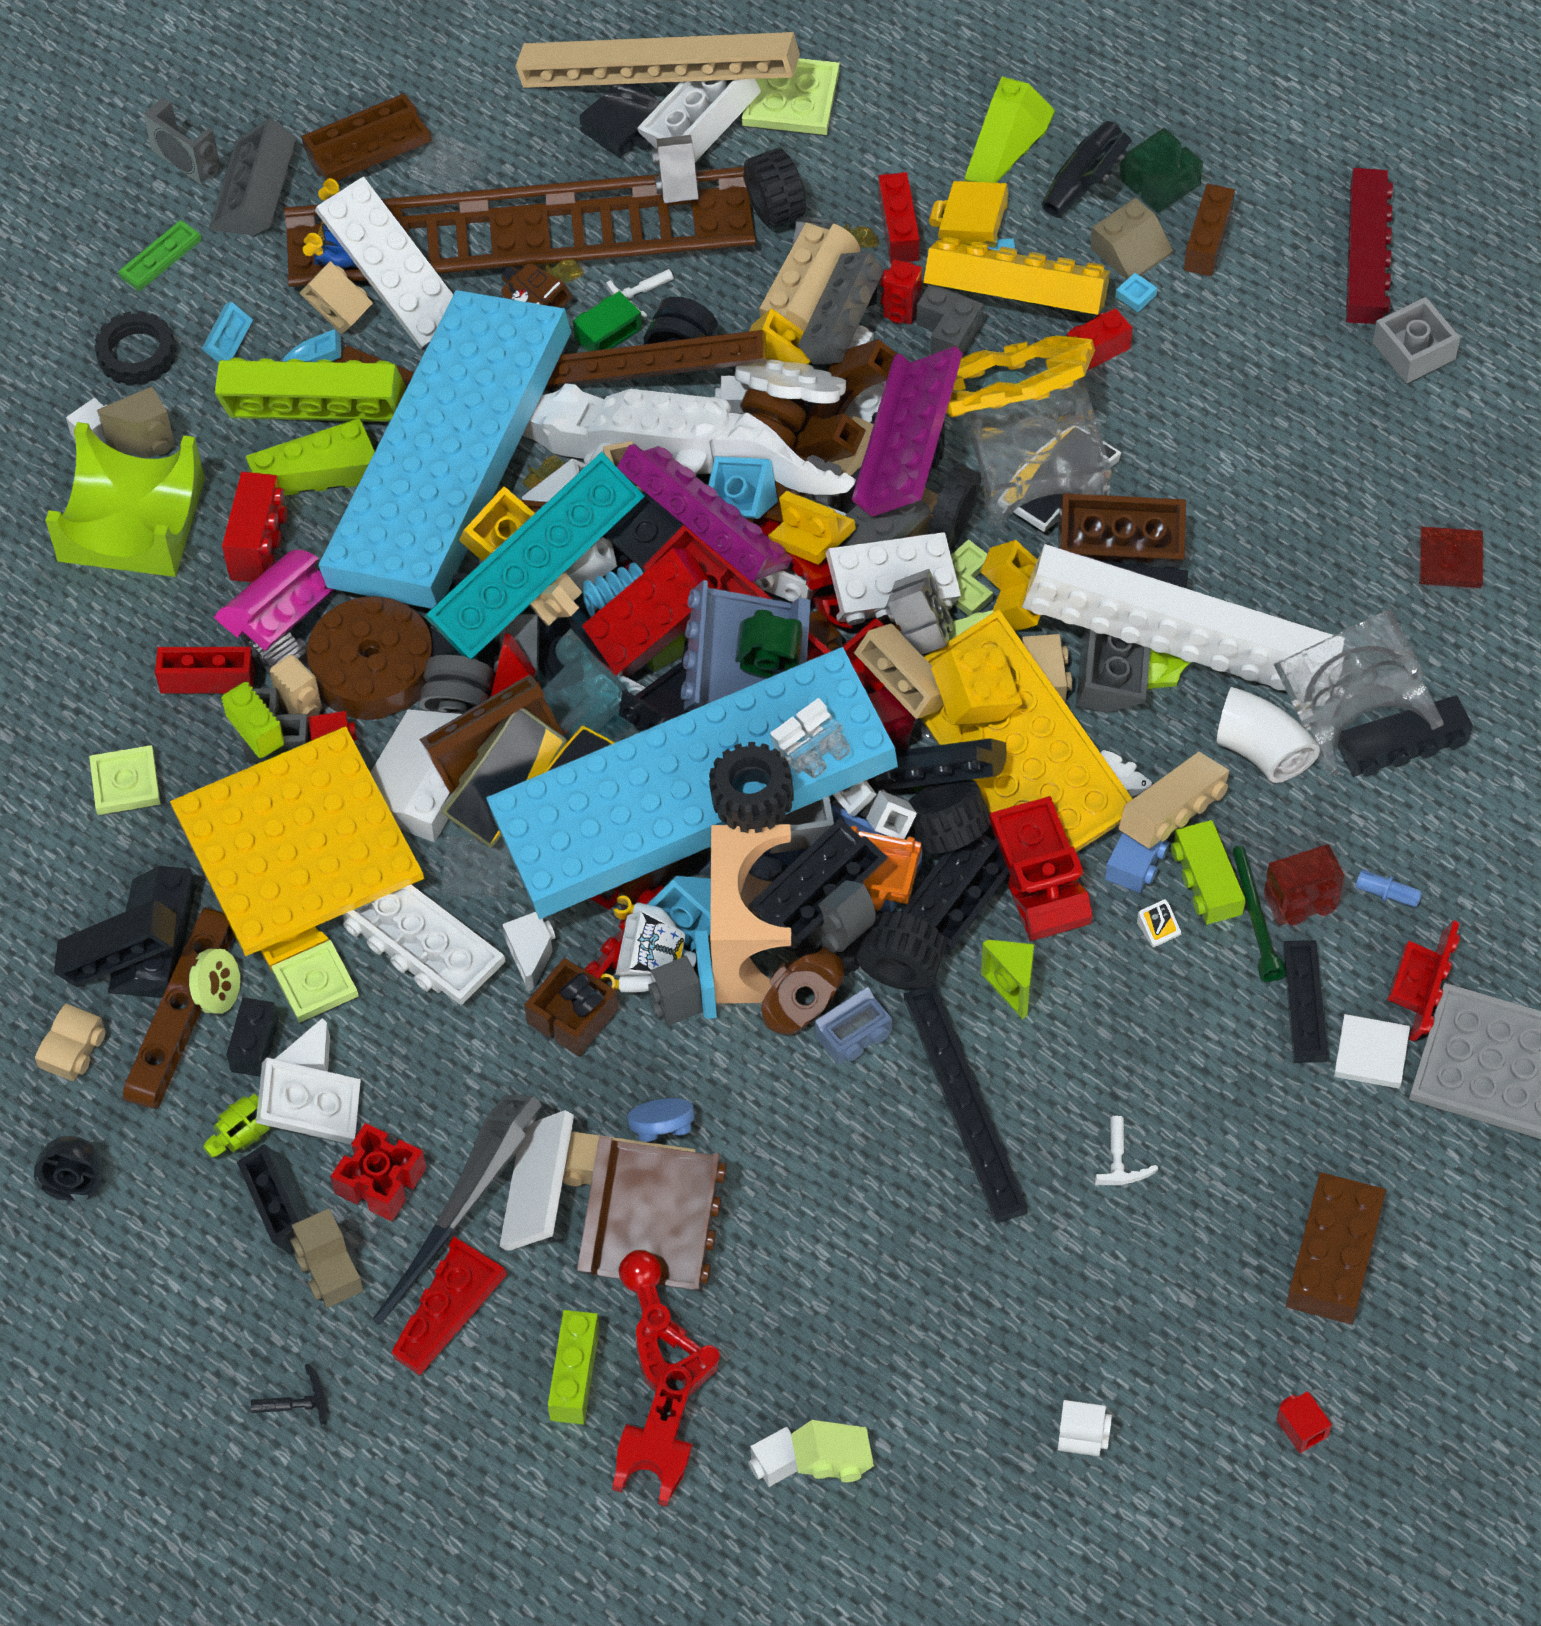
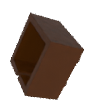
M566 958L561 960L524 1004L528 1025L550 1039L555 1034V1040L558 1044L579 1057L619 1010L617 990ZM584 972L590 979L589 985L593 989H599L604 995V999L590 1012L579 1018L573 1011L571 1000H564L558 992L572 978Z

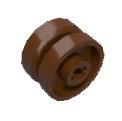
M753 388L747 389L740 403L741 410L768 425L793 451L797 441L793 432H799L802 429L807 416L806 412L787 398L771 396L767 391Z

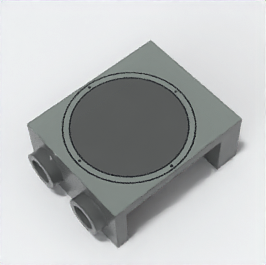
M164 97L143 114L151 150L200 184L207 178H212L216 175L221 166L212 129L208 128L194 141L190 140L178 132L172 102Z

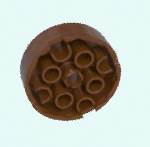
M377 596L361 597L346 601L328 611L317 622L310 634L307 644V660L310 672L317 680L319 697L334 711H346L347 717L361 720H377L386 718L387 715L400 710L405 711L419 701L421 688L427 683L424 679L426 661L432 657L430 632L421 616L402 602Z

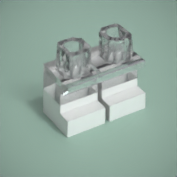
M817 698L796 714L797 720L791 717L770 733L773 749L776 748L780 751L781 757H785L788 764L798 774L804 771L813 779L822 774L826 769V763L821 758L822 756L830 752L836 760H841L850 753V746L843 734L842 724L839 721H835L828 713L827 706L820 698Z

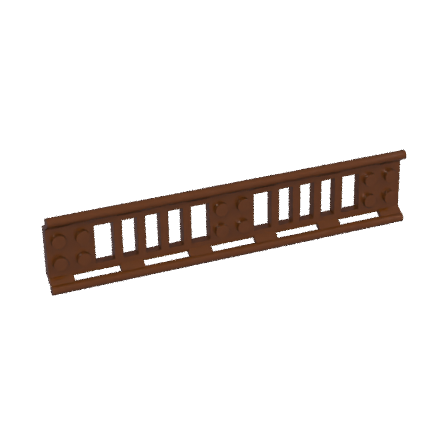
M744 166L696 171L697 182L718 180L719 188L699 189V199L664 203L663 194H657L655 177L660 176V174L381 199L408 236V229L427 227L429 260L427 261L437 274L508 268L511 266L519 267L526 266L527 264L541 265L756 245L750 199L744 180ZM632 188V196L575 201L574 193ZM546 196V203L498 208L488 207V201ZM459 204L460 211L409 216H402L401 211L404 208ZM691 204L695 236L672 238L668 206ZM318 205L284 207L287 231L288 287L306 286L326 266L315 264L314 255L306 256L303 252V247L306 245L304 238L309 233H316L318 235L321 223L315 224V216H319L315 211ZM658 207L661 239L642 240L639 208ZM629 209L632 241L614 243L610 211ZM600 212L603 244L584 245L582 213ZM571 215L574 247L551 249L548 217ZM490 222L492 254L469 256L466 224ZM456 225L458 257L440 259L437 226ZM358 267L343 269L351 282L367 280Z

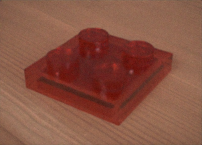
M1421 526L1419 584L1481 588L1483 582V531Z

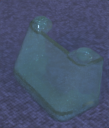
M570 629L559 640L555 649L557 658L565 667L542 689L543 697L567 741L573 737L582 725L597 733L619 711L622 691H628L620 678L578 634Z

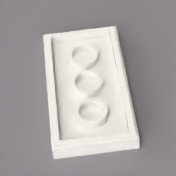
M566 1110L534 1121L528 1128L522 1130L526 1134L523 1146L516 1153L499 1246L505 1250H513L553 1236L574 1115Z

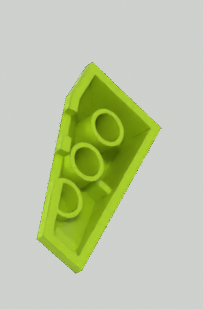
M1001 77L992 97L964 181L997 183L1012 168V165L1021 155H1025L1030 150V146L1038 138L1041 139L1046 134L1055 109L1029 83Z

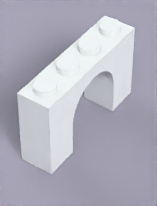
M572 458L522 496V500L548 502L586 464ZM602 537L566 571L567 575L581 591H583V582L585 580H590L594 584L596 576L600 575L603 577L607 572L617 567L612 543Z

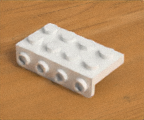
M945 532L829 548L826 552L840 612L836 615L838 622H847L848 625H855L864 622L868 618L876 617L879 621L888 620L886 604L890 593H893L894 582L926 569H930L939 589L938 594L941 601L945 602L948 610L952 608V605L961 596Z

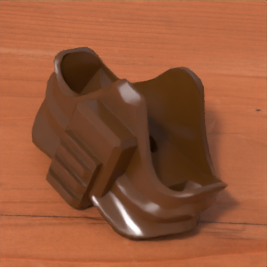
M824 947L817 953L802 956L795 962L791 961L789 964L782 963L771 975L770 984L772 986L762 1001L761 1011L766 1027L777 1033L793 1035L798 1033L807 1024L813 1022L831 1003L836 990L843 982L844 966L842 960L835 953ZM806 986L814 991L815 998L813 1002L804 1005L797 1001L795 995L800 987Z

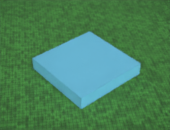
M707 930L696 931L694 937L703 1016L706 1019L717 1018Z

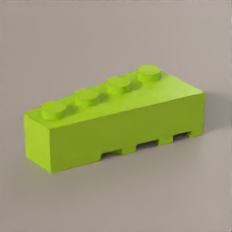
M358 418L246 455L249 472L277 475L279 487L284 489L285 496L299 494V491L305 490L325 491L328 487L344 485L345 488L357 487L375 451L361 419Z

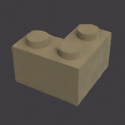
M330 1208L292 1225L295 1238L290 1239V1242L295 1252L294 1256L301 1272L303 1273L308 1270L312 1278L307 1283L315 1301L321 1298L325 1307L329 1308L364 1292L360 1276L346 1250L343 1235Z

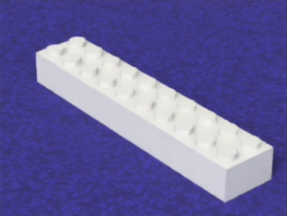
M1044 544L1030 576L1022 608L1031 610L1038 615H1047L1062 620L1067 624L1082 626L1099 634L1120 638L1127 643H1136L1151 648L1156 652L1174 655L1188 662H1196L1209 666L1216 671H1225L1248 681L1263 683L1274 689L1285 690L1301 695L1305 699L1321 701L1339 670L1345 643L1344 638L1046 544Z

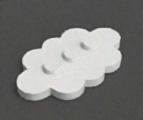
M766 358L764 363L736 366L735 379L737 381L749 384L753 389L767 391L769 395L779 398H801L814 403H835L840 400V395H843L846 390V380L833 377L827 371L816 370L811 365L783 362Z

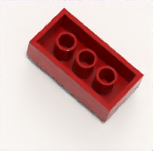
M672 548L587 620L582 627L615 675L632 676L686 631V625L691 617V608L688 607L690 591L703 580L708 581V588L715 589V587L688 549Z

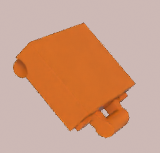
M851 826L850 828L861 838L865 835L888 857V860L863 883L870 894L875 911L881 909L885 900L908 904L922 851L921 842H916L914 837L908 836L907 840L858 831V827Z

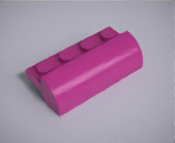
M292 550L221 608L214 618L236 638L245 633L266 651L330 596L335 589L327 588L321 572L314 566L319 559L318 557L304 550Z

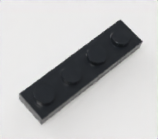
M1316 940L1284 941L1283 958L1286 971L1285 979L1293 1063L1327 1062L1328 1052Z

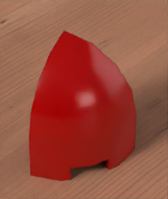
M831 593L813 597L816 610L831 624L853 628V625H848L847 622L837 621L836 615L840 612L836 594Z

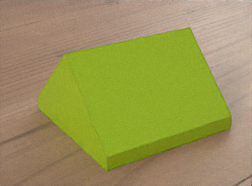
M986 940L982 944L981 975L1023 1019L1028 1014L1034 944Z

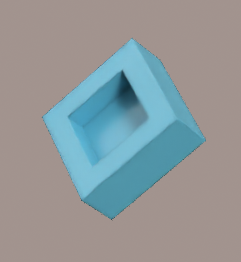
M1134 273L1116 289L1115 297L1136 312H1139L1157 296L1158 288Z

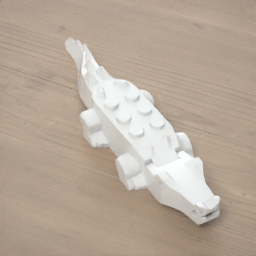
M564 384L561 389L554 393L541 395L522 435L537 441L553 454L582 458L586 465L601 451L603 452V446L633 441V444H636L643 451L657 446L667 449L676 461L682 466L691 469L695 476L697 474H710L715 456L769 459L772 461L774 480L785 487L802 493L814 495L846 493L856 481L847 473L838 476L831 470L824 472L816 468L809 461L805 462L768 425L749 413H730L731 405L719 397L628 389L606 396L604 400L582 392L575 384Z

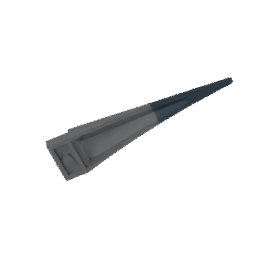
M504 1095L485 1118L461 1176L436 1224L403 1277L374 1316L373 1321L377 1325L383 1322L523 1146L526 1134L522 1130L528 1128L537 1117L536 1112L542 1106L534 1096Z

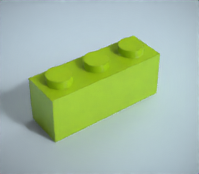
M1209 820L1176 829L1174 843H1171V852L1176 862L1180 861L1184 869L1182 870V879L1187 889L1191 888L1194 893L1192 900L1196 914L1203 915L1206 925L1243 915L1245 897L1213 821Z
M563 1310L548 1400L550 1421L585 1425L600 1330L597 1313Z

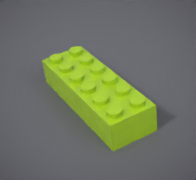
M231 358L229 360H219L215 395L229 418L352 421L360 418L361 421L390 422L407 386L396 365L388 361L362 363L357 360H349L346 363H334L325 359L318 360L317 362L290 359L287 362H280L268 358H262L258 361Z

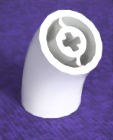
M1230 688L1219 724L1216 745L1226 747L1246 757L1273 783L1284 782L1295 777L1314 763L1319 756L1320 747L1297 720L1261 697L1237 688Z

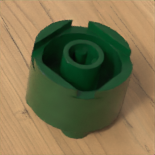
M769 610L755 611L754 616L744 619L739 625L735 662L740 663V669L743 672L760 678H770L773 676V673H782L798 666L803 635L802 622L797 619L773 616V613Z

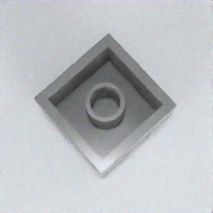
M1427 297L1377 320L1373 344L1406 384L1456 360L1460 341L1459 335Z

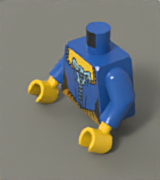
M327 179L323 183V187L318 191L319 198L326 201L339 192L338 183L334 179ZM323 221L318 235L316 233H309L304 238L306 245L303 247V252L306 256L314 255L315 264L327 265L331 261L342 269L357 267Z

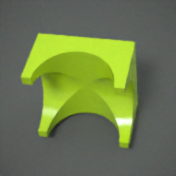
M77 422L74 429L76 467L71 496L63 515L61 512L48 510L45 520L57 561L176 577L205 481L195 437L183 435L180 444L181 449L174 455L160 459H146L130 456L109 447L93 433L89 423Z

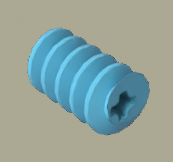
M630 563L628 571L624 567L618 568L617 575L612 571L607 572L606 580L599 575L595 577L594 584L590 580L583 582L582 594L590 617L596 614L595 609H602L644 573L636 563Z

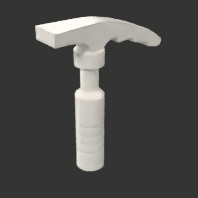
M668 269L639 282V285L631 289L628 287L620 291L611 280L606 282V286L611 296L620 291L630 300L634 298L635 294L648 292L674 280V277ZM640 311L642 319L646 320L647 314L644 311Z
M1112 1116L1110 1118L1111 1154L1113 1155L1111 1173L1096 1174L1095 1185H1123L1142 1180L1158 1171V1166L1156 1165L1150 1166L1148 1169H1141L1140 1172H1124V1164L1122 1163V1154H1124V1118L1122 1116Z

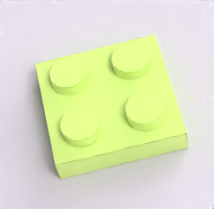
M152 745L89 756L95 807L98 815L161 805Z
M331 940L271 966L272 972L298 1023L359 997L357 989Z

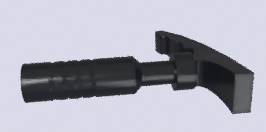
M305 1364L307 1375L310 1376L311 1383H313V1392H315L313 1396H305L304 1399H292L291 1397L251 1399L252 1413L291 1411L293 1408L305 1407V1410H311L315 1407L319 1412L320 1425H327L326 1399L316 1372L309 1364Z

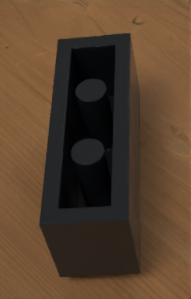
M264 1144L237 1161V1164L272 1243L292 1255L295 1253L290 1239L295 1238L292 1225L310 1216L283 1156Z

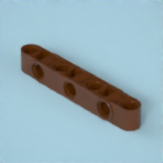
M207 907L202 909L128 1075L123 1090L124 1101L151 1109H158L202 1010L200 1005L195 1004L189 988L191 968L196 966L199 960L196 957L199 953L206 949H225L227 951L234 937V933L223 912ZM179 1005H187L183 1009H175ZM162 1060L158 1065H150L154 1061Z

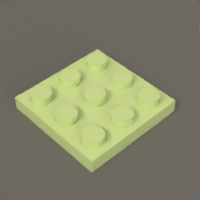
M799 58L794 76L791 78L756 79L761 92L743 111L742 126L827 135L840 64L838 62Z

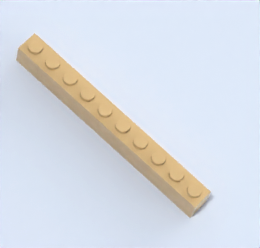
M794 32L524 43L516 63V69L523 88L791 78L794 76L800 53Z

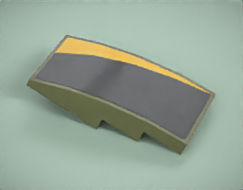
M524 707L509 715L499 723L477 750V758L459 778V786L441 806V813L492 848L501 837V834L492 816L486 797L543 774L563 748L567 739Z

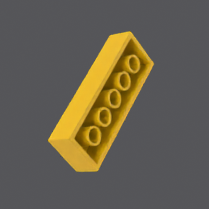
M942 237V240H937L928 251L923 283L1097 315L1105 305L1111 271L1104 270V265L1087 263L1086 266L1075 265V260L1059 257L1057 261L1047 260L1045 254L1029 252V255L1025 256L1017 254L1016 249L1009 247H1000V251L988 249V244L981 242H971V246L959 244L960 239L953 237Z

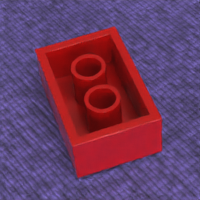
M241 471L222 543L230 580L252 583L275 564L274 549L280 548L282 538L281 531L279 530L280 525L286 523L288 508L283 505L284 489L279 487L277 475Z

